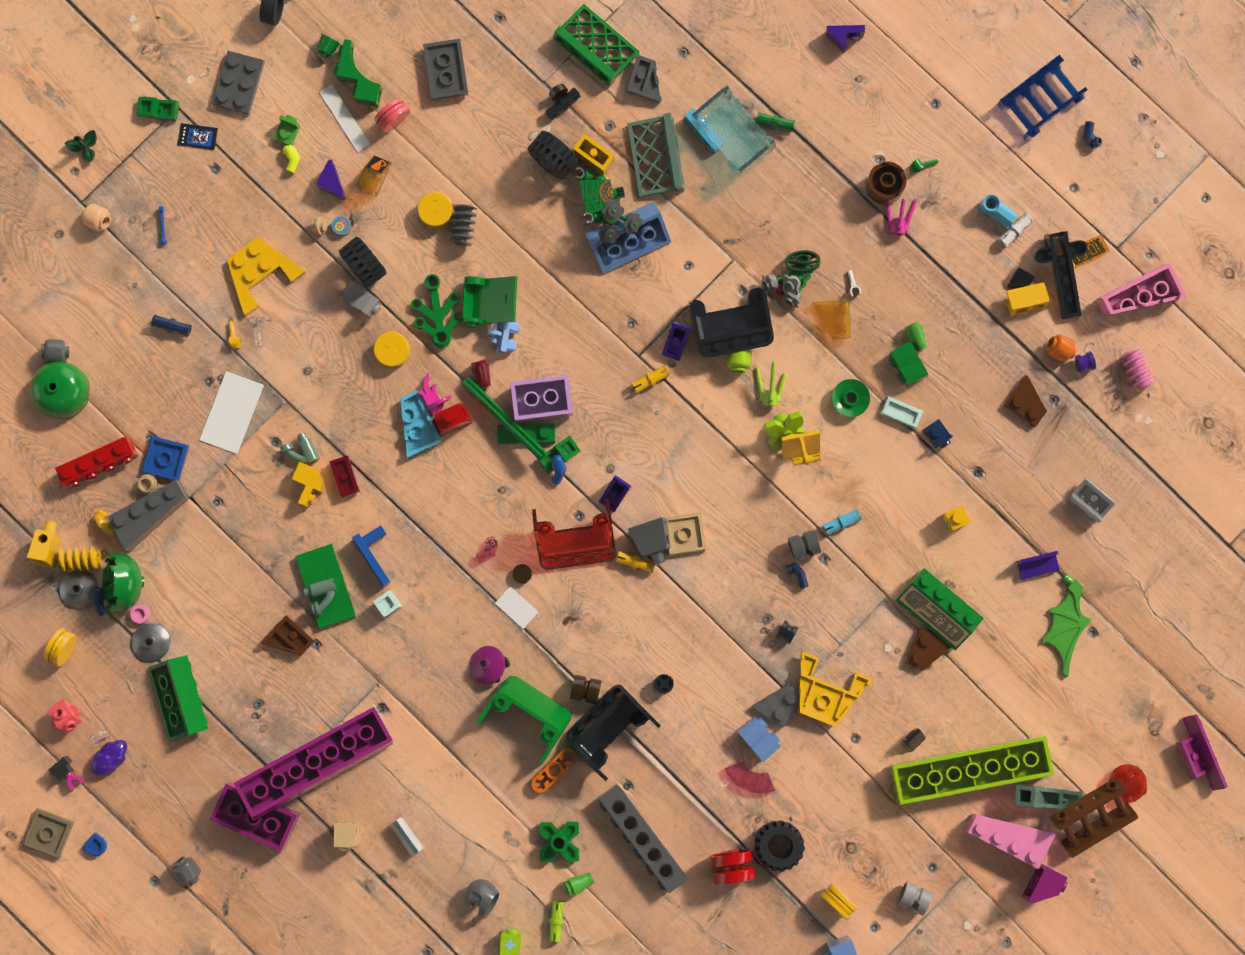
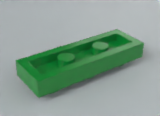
M555 423L518 424L537 443H555ZM497 425L498 445L522 444L503 425Z

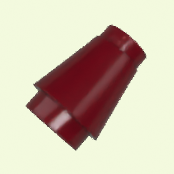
M486 359L471 363V370L480 388L491 386L489 363L487 364Z

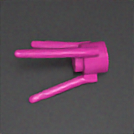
M904 198L901 201L899 218H894L893 222L890 205H886L887 229H891L890 234L905 235L906 231H908L917 203L916 199L913 200L906 222L903 219Z

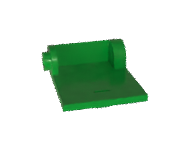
M475 276L464 277L462 323L466 324L468 328H477V325L515 322L518 277L509 276L486 279Z

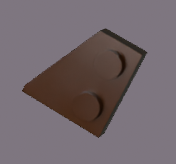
M1027 375L1023 377L1004 404L1006 408L1034 428L1047 412Z
M286 615L264 638L261 644L303 655L315 640Z
M919 628L905 664L924 671L951 647L936 634Z

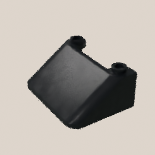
M765 287L753 288L749 292V305L706 313V308L702 301H688L698 351L703 357L708 358L766 347L773 342L774 333Z

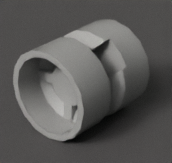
M906 881L899 894L897 904L906 909L912 907L913 912L924 916L931 903L933 892L924 888L918 889L917 885Z

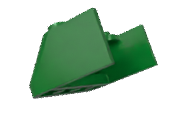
M510 676L505 679L477 720V723H483L491 709L497 712H505L512 703L545 724L540 732V737L544 743L549 745V748L539 762L543 764L570 723L571 713L568 709L519 677Z

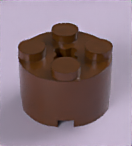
M890 161L874 166L866 181L867 196L881 205H892L901 197L907 184V178L902 167Z

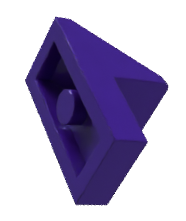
M865 25L827 26L825 35L845 53L847 47L846 38H849L851 41L863 38Z
M673 321L662 355L680 361L691 328Z

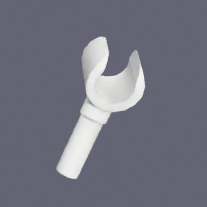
M852 270L847 271L851 286L849 288V295L853 297V288H856L860 295L861 288L856 286Z

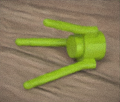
M773 361L771 363L770 389L765 390V394L759 368H755L760 393L759 401H763V406H778V402H781V393L786 374H782L777 392L774 390L775 362Z

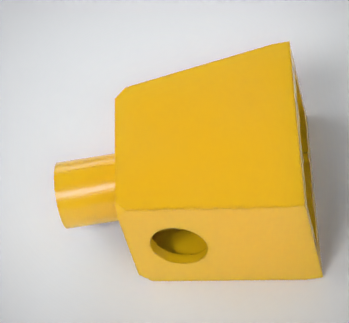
M46 521L44 530H35L27 558L36 566L53 569L56 567L61 538L55 533L57 523Z

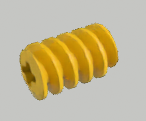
M91 546L90 552L87 551L86 547H83L82 552H80L79 547H76L73 553L71 547H68L67 553H65L64 548L61 547L58 555L59 569L65 572L69 570L76 571L77 569L79 571H84L85 569L87 571L92 569L99 570L101 567V551L98 549L96 552L94 546Z

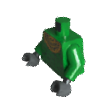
M580 167L573 169L572 171H575L578 176H574L572 179L574 181L581 179L579 182L586 213L580 218L587 219V222L583 225L587 227L591 223L603 222L601 212L605 202L608 200L614 202L615 199L625 198L623 186L612 188L610 179H606L605 176L584 171Z

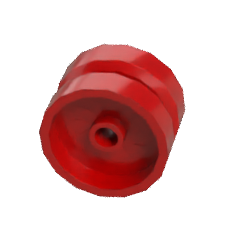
M751 849L728 850L709 856L711 867L723 868L712 873L713 883L716 885L738 883L756 878L754 867L744 865L753 860Z

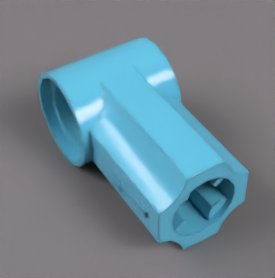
M995 195L986 196L979 204V209L983 214L989 215L1006 229L1009 228L1017 217V214L1001 203ZM986 201L993 203V209H989L986 206Z

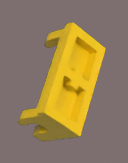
M1044 282L1006 292V303L1010 317L1046 309L1050 302Z

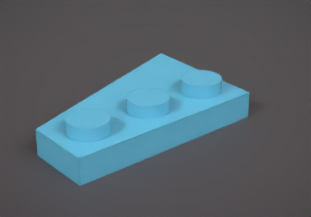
M418 390L400 398L407 458L442 442L421 396L416 394Z

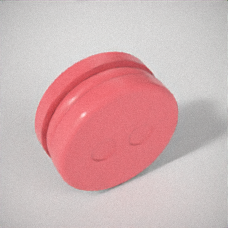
M396 98L376 114L374 121L379 124L383 132H388L409 115L410 108L406 106L401 98Z

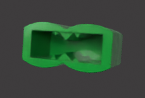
M910 341L889 353L888 361L892 368L896 367L899 374H897V377L902 385L905 384L909 387L929 375Z

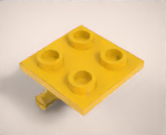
M811 430L802 434H789L781 437L783 460L792 458L793 466L801 464L807 466L809 463L821 461L819 454L820 430Z

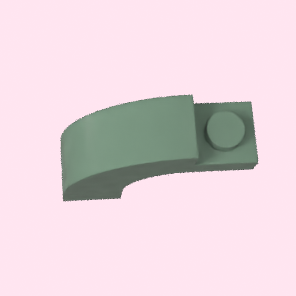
M1016 785L1015 805L1063 809L1085 796V792L1041 786Z

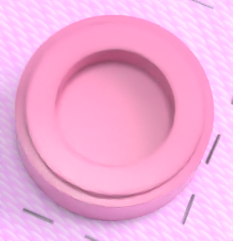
M135 605L130 610V619L136 624H144L150 618V610L144 605Z

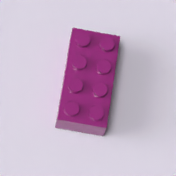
M229 782L225 784L210 820L278 851H283L288 844L301 813L282 805L253 821L235 785Z

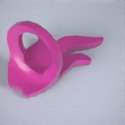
M427 373L422 382V391H418L416 394L421 396L428 411L434 415L442 411L444 402L452 398L448 395L440 399L435 390L437 384L429 388L430 376Z

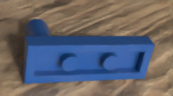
M380 525L363 537L359 533L352 537V540L384 588L390 584V580L368 548V546L386 536V532Z

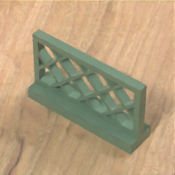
M666 113L660 117L627 123L639 197L675 190H685L672 114ZM661 122L662 129L658 134L650 130L654 123ZM641 126L645 129L640 138L634 135L633 127ZM648 131L656 136L651 145L643 141ZM658 139L665 142V147L661 153L653 148ZM640 142L648 147L643 156L639 155L636 151ZM651 150L659 154L654 163L645 159ZM661 157L668 161V166L664 171L656 166ZM643 161L651 165L646 174L639 170V166ZM654 168L662 173L656 182L648 177ZM666 175L671 179L672 186L664 188L659 183ZM646 179L654 183L651 190L643 192L642 185Z

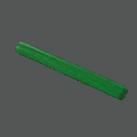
M468 377L462 382L463 387L537 459L541 460L546 456V451L471 378Z

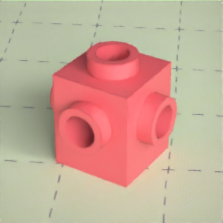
M64 699L47 710L52 718L51 724L56 730L68 733L82 722L79 717L80 711L78 708Z

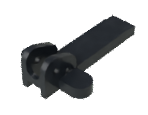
M1068 231L1045 234V247L1036 249L1033 258L1038 263L1052 262L1061 319L1082 316L1072 257L1084 255L1087 252L1088 246L1082 240L1069 242ZM1053 237H1059L1063 255L1056 256Z

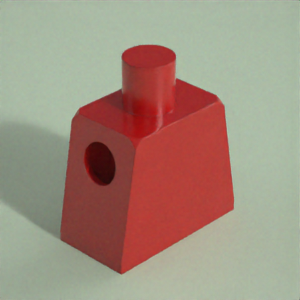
M460 403L435 413L432 419L440 437L473 423L466 405Z

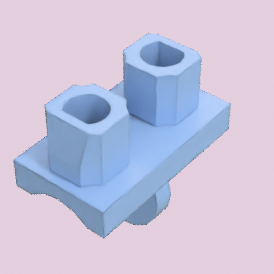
M516 322L500 323V327L499 324H494L493 330H487V335L492 336L491 343H497L496 353L513 352L516 350V341L508 340L509 333L518 334L520 324Z

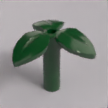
M95 130L87 132L84 135V140L79 136H75L73 139L66 141L65 146L75 153L83 150L82 158L86 162H91L95 157V151L90 149L89 146L96 144Z

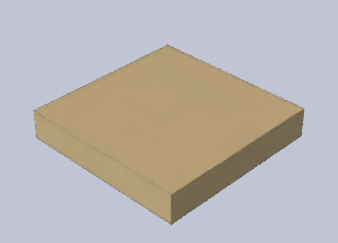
M701 512L664 517L667 519L671 548L668 549L669 556L707 550Z

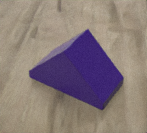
M332 159L328 160L316 185L319 189L344 200L346 196Z
M615 475L599 502L615 512L630 491L631 485Z

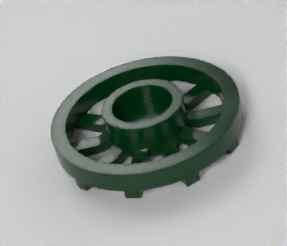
M809 250L796 251L785 258V269L792 274L803 275L805 273H813L814 270L819 269L821 264L820 256Z

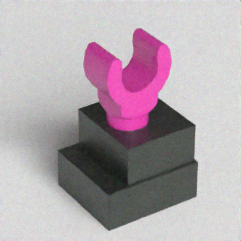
M67 755L62 757L48 770L58 781L66 778L68 787L74 790L73 780H77L78 783H82L83 780L72 773L74 769L69 765L72 760Z

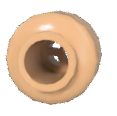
M90 204L82 211V222L90 229L102 231L108 228L111 223L109 211L97 204Z

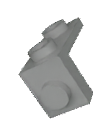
M350 282L341 294L344 300L370 319L381 309L382 303L379 299L371 296L353 282Z

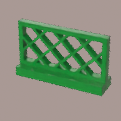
M585 4L554 32L553 39L609 87L636 56L640 54L637 48ZM583 11L590 16V21H579V15ZM577 25L578 33L570 34L566 30L568 26ZM580 25H590L591 33H580ZM593 25H601L604 28V33H594ZM591 37L592 46H584L581 43V38ZM594 37H604L605 45H594ZM607 37H615L618 40V45H608ZM608 49H618L619 57L609 58ZM621 49H629L633 54L630 57H622ZM595 50H605L606 58H598L595 55ZM609 62H619L620 68L615 72L609 67Z

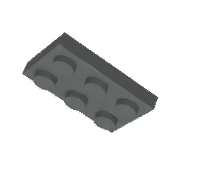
M453 39L423 44L431 100L469 95L461 40Z
M227 51L213 98V106L250 115L265 61Z

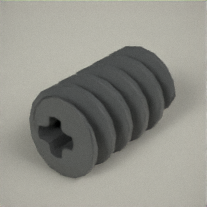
M465 204L454 206L456 212L452 214V217L456 220L451 221V225L454 227L450 228L452 233L449 236L450 241L461 246H472L471 243L467 242L468 239H473V236L469 235L468 232H474V229L469 226L476 223L471 220V217H477V214L473 213L472 210H477L478 208Z

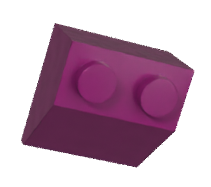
M1041 864L1039 869H1035L1021 897L1030 903H1036L1058 896L1060 892L1063 893L1065 891L1068 877Z

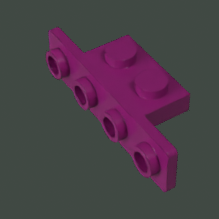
M1195 714L1184 717L1183 722L1189 737L1176 744L1190 778L1196 779L1206 774L1213 791L1227 788L1225 777L1222 774L1199 716Z

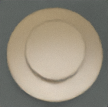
M322 216L312 219V232L317 235H323L327 230V222Z
M143 475L138 480V488L143 493H152L157 488V481L152 475Z

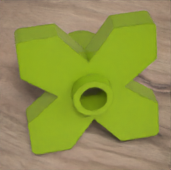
M800 411L791 413L788 416L780 413L774 416L773 420L764 423L766 434L771 437L768 440V444L772 453L782 450L781 437L789 434L805 433L804 428H801L804 421Z

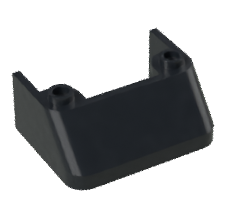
M615 685L568 731L566 740L588 766L606 781L608 779L607 776L600 770L608 759L605 749L630 723L640 727L648 720L658 728L661 725L622 685Z

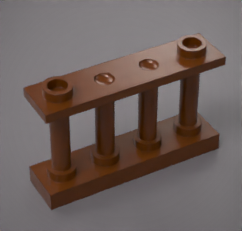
M1117 777L1049 817L1059 831L1064 830L1067 838L1060 842L1071 858H1074L1138 819V815L1127 802H1123L1121 794L1125 793L1127 788ZM1114 799L1117 808L1107 813L1104 805ZM1097 809L1100 818L1090 823L1087 815ZM1081 820L1083 828L1073 833L1070 825Z

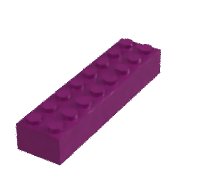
M372 707L233 784L251 818L255 821L393 745V740L375 707Z

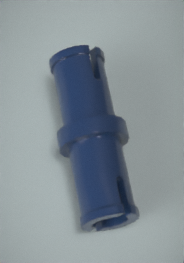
M154 315L151 321L152 327H158L167 330L168 333L175 332L189 337L192 325L178 322L174 318L167 319Z

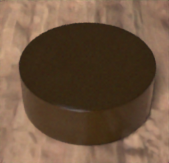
M558 84L550 90L549 96L553 101H557V98L564 96L568 89L564 84Z
M525 564L517 565L513 570V578L518 583H527L532 578V570Z

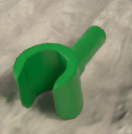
M918 158L910 166L914 172H919L927 166L938 164V160L935 159L922 163Z

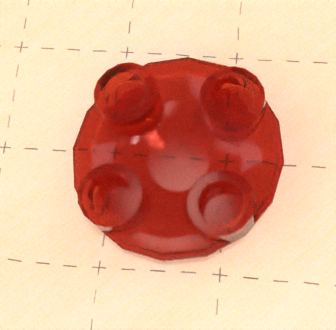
M1131 764L1120 765L1110 774L1109 781L1117 777L1127 788V791L1121 794L1123 802H1135L1147 793L1146 776L1138 766Z

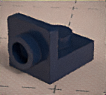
M940 419L923 429V432L935 449L939 446L943 449L951 443L950 439L954 437L952 434H949Z

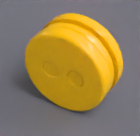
M431 192L424 195L419 201L417 208L422 223L431 229L444 228L453 218L454 209L452 203L446 195L440 192Z
M386 332L375 341L374 355L383 366L398 368L408 361L410 345L403 335L397 332Z
M64 628L57 630L45 648L44 659L58 667L65 664L75 649L77 636Z
M830 884L828 886L829 889H826L821 894V897L844 919L848 920L850 918L849 915H852L853 911L856 912L858 908L833 884Z

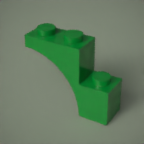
M344 39L343 45L339 47L338 55L340 60L339 63L335 64L334 73L339 81L357 84L354 85L352 96H354L356 103L379 107L383 90L381 85L368 80L357 70L353 57L354 45L351 40Z

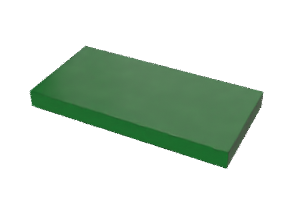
M331 543L295 556L306 588H309L310 584L331 578L334 579L336 585L333 600L321 611V616H315L319 629L356 617L333 544ZM326 594L317 597L310 595L311 605L315 604V602L320 604L326 597Z

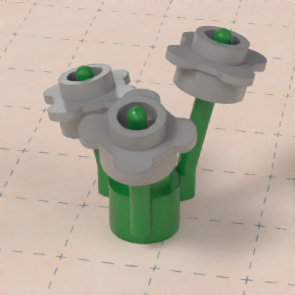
M788 272L777 278L773 274L762 275V286L765 287L768 293L771 291L774 293L776 288H778V282L783 280L782 289L785 295L782 297L784 302L791 307L798 308L801 300L799 292L807 285L806 282L811 279V274L805 273L800 275Z

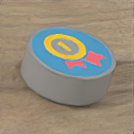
M338 216L332 222V229L335 234L345 236L351 231V223L348 218Z

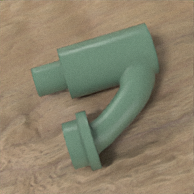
M304 432L297 435L300 440L298 445L303 455L292 451L294 446L291 443L280 447L281 454H286L297 462L311 464L320 459L311 438H307Z
M333 578L310 584L309 588L303 589L305 597L310 595L317 597L326 594V597L320 604L315 602V604L311 605L314 616H321V611L333 600L336 591Z

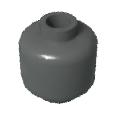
M47 339L45 344H42L41 359H44L46 363L55 361L65 362V358H69V346H65L64 340Z
M183 856L174 862L171 873L181 886L188 884L192 886L198 882L201 869L193 858H185Z

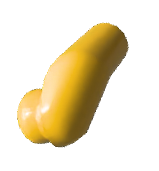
M101 509L98 510L97 514H94V520L98 528L113 536L115 530L105 520L107 513Z

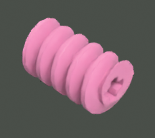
M1142 347L1131 350L1120 357L1121 360H1127L1123 367H1130L1126 374H1133L1129 378V381H1135L1131 386L1132 388L1142 389L1157 383L1156 381L1149 380L1154 376L1153 374L1146 373L1151 368L1144 367L1148 360H1141L1145 353H1138V351Z

